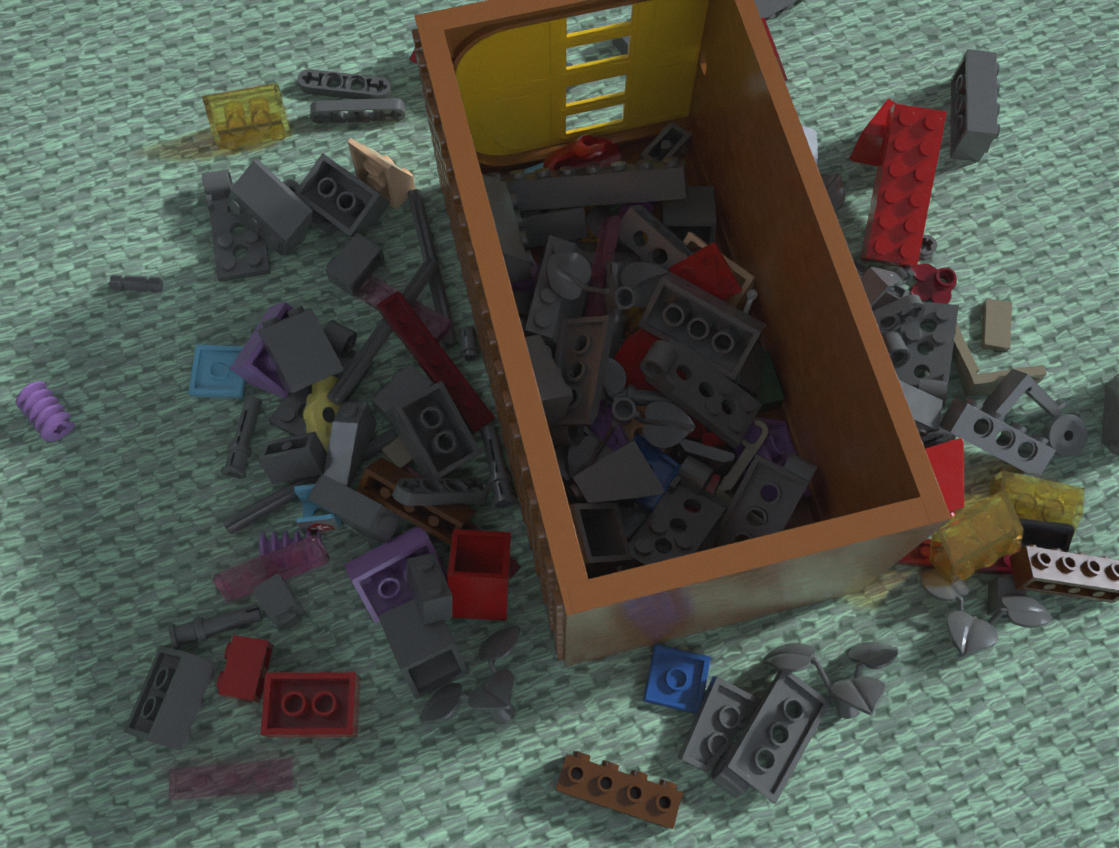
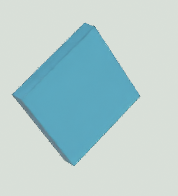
M196 344L188 394L196 397L244 398L246 381L230 369L244 346Z

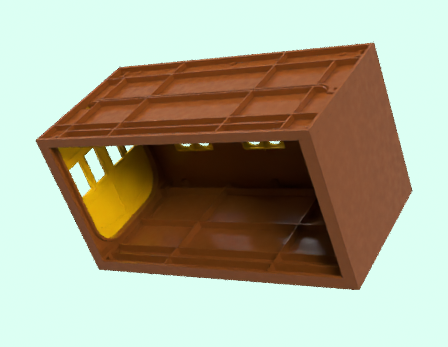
M486 0L414 15L416 29H411L429 120L428 124L437 164L439 183L445 200L446 212L450 220L452 236L456 244L458 260H460L469 304H471L474 325L477 329L479 345L483 353L484 365L489 377L498 421L501 425L503 442L505 447H507L508 461L511 473L513 472L517 498H520L523 522L527 526L530 550H533L536 575L540 578L544 605L547 604V619L551 633L554 632V647L558 661L564 660L565 667L860 592L952 519L754 0ZM632 4L630 21L567 34L568 17ZM629 36L628 54L566 67L568 48ZM626 75L625 89L622 92L566 103V87ZM623 104L622 119L566 131V116ZM672 121L691 134L689 150L681 159H686L688 186H714L717 220L715 242L724 256L755 277L752 289L757 291L758 296L752 301L748 314L768 325L758 343L764 347V351H769L785 398L780 409L759 413L755 417L785 421L797 456L818 467L808 484L811 497L798 502L785 525L789 530L749 539L745 535H738L739 542L624 571H621L623 566L621 565L616 567V573L588 579L569 508L574 503L568 494L565 493L482 174L500 172V175H507L511 171L524 170L543 163L551 152L563 148L585 134H591L596 138L611 139L613 143L618 145V150L621 153L620 161H625L626 164H637V161L640 160V154ZM660 200L652 203L654 209L651 213L661 221ZM583 206L585 218L594 206ZM588 226V237H584L580 241H578L603 242L592 234ZM643 232L642 237L644 238L645 243H647V235L645 232ZM543 246L532 247L530 250L532 258L537 265ZM632 306L629 309L623 310L627 316V321H625V338L630 337L641 329L638 324L644 314L645 307ZM688 435L684 438L690 441L703 444L701 439L694 438ZM726 442L724 445L716 444L712 446L735 454V459L729 469L730 471L738 460L734 449ZM678 444L673 447L668 455L672 459H674ZM743 476L740 477L736 485L731 489L733 492L736 493L744 478ZM623 501L627 503V507H631L632 501L630 503L629 501Z

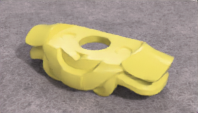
M329 376L312 384V394L307 396L306 407L303 412L306 433L316 432L326 452L328 451L333 422H326L323 419L322 412L326 407H330L334 410L336 416L340 405L330 402L327 398V394L338 380L335 376Z

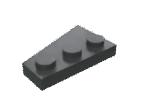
M713 676L678 759L704 772H708L728 749L732 739L740 730H744L748 725L761 699L717 676Z

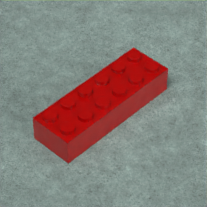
M896 103L888 110L860 260L904 268L918 266L947 115L946 111Z

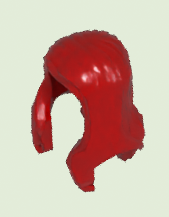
M585 134L563 148L551 152L545 158L543 168H549L550 171H554L564 166H575V169L585 168L586 165L594 163L600 164L601 167L611 166V163L620 161L621 153L618 150V145L613 143L611 139L596 138L591 134Z

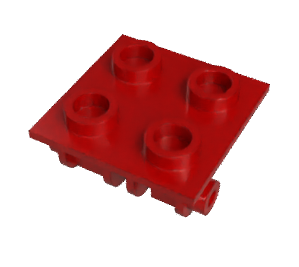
M716 242L705 246L700 251L669 268L670 272L723 301L742 291Z

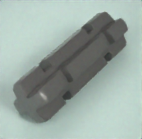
M113 274L110 276L109 285L113 290H123V288H126L128 291L147 292L150 289V292H161L163 289V281L160 277L151 276L147 279V276L125 275L123 277L119 274Z

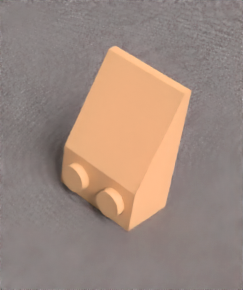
M350 138L347 142L356 177L391 202L389 205L397 210L408 198V191L415 189L413 175L407 169H401L396 166L388 156H382L375 150Z

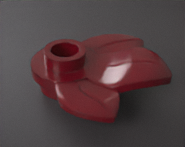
M919 264L911 268L915 273L913 277L917 282L912 287L910 295H918L922 301L932 300V303L948 304L952 298L951 290L957 284V277L952 269L946 267L936 269L930 264ZM940 278L946 280L947 283L942 282Z

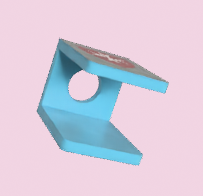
M315 484L294 487L295 493L303 503V517L297 518L296 524L304 535H306L307 531H311V534H317L318 530L320 533L341 531V521L334 514L314 516V512L320 507L309 501L308 497Z

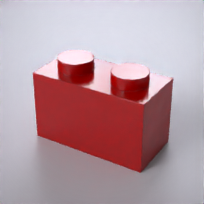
M233 635L232 642H229L225 649L224 658L227 662L224 672L221 671L218 676V694L225 698L260 703L265 683V673L268 671L274 645L267 640Z

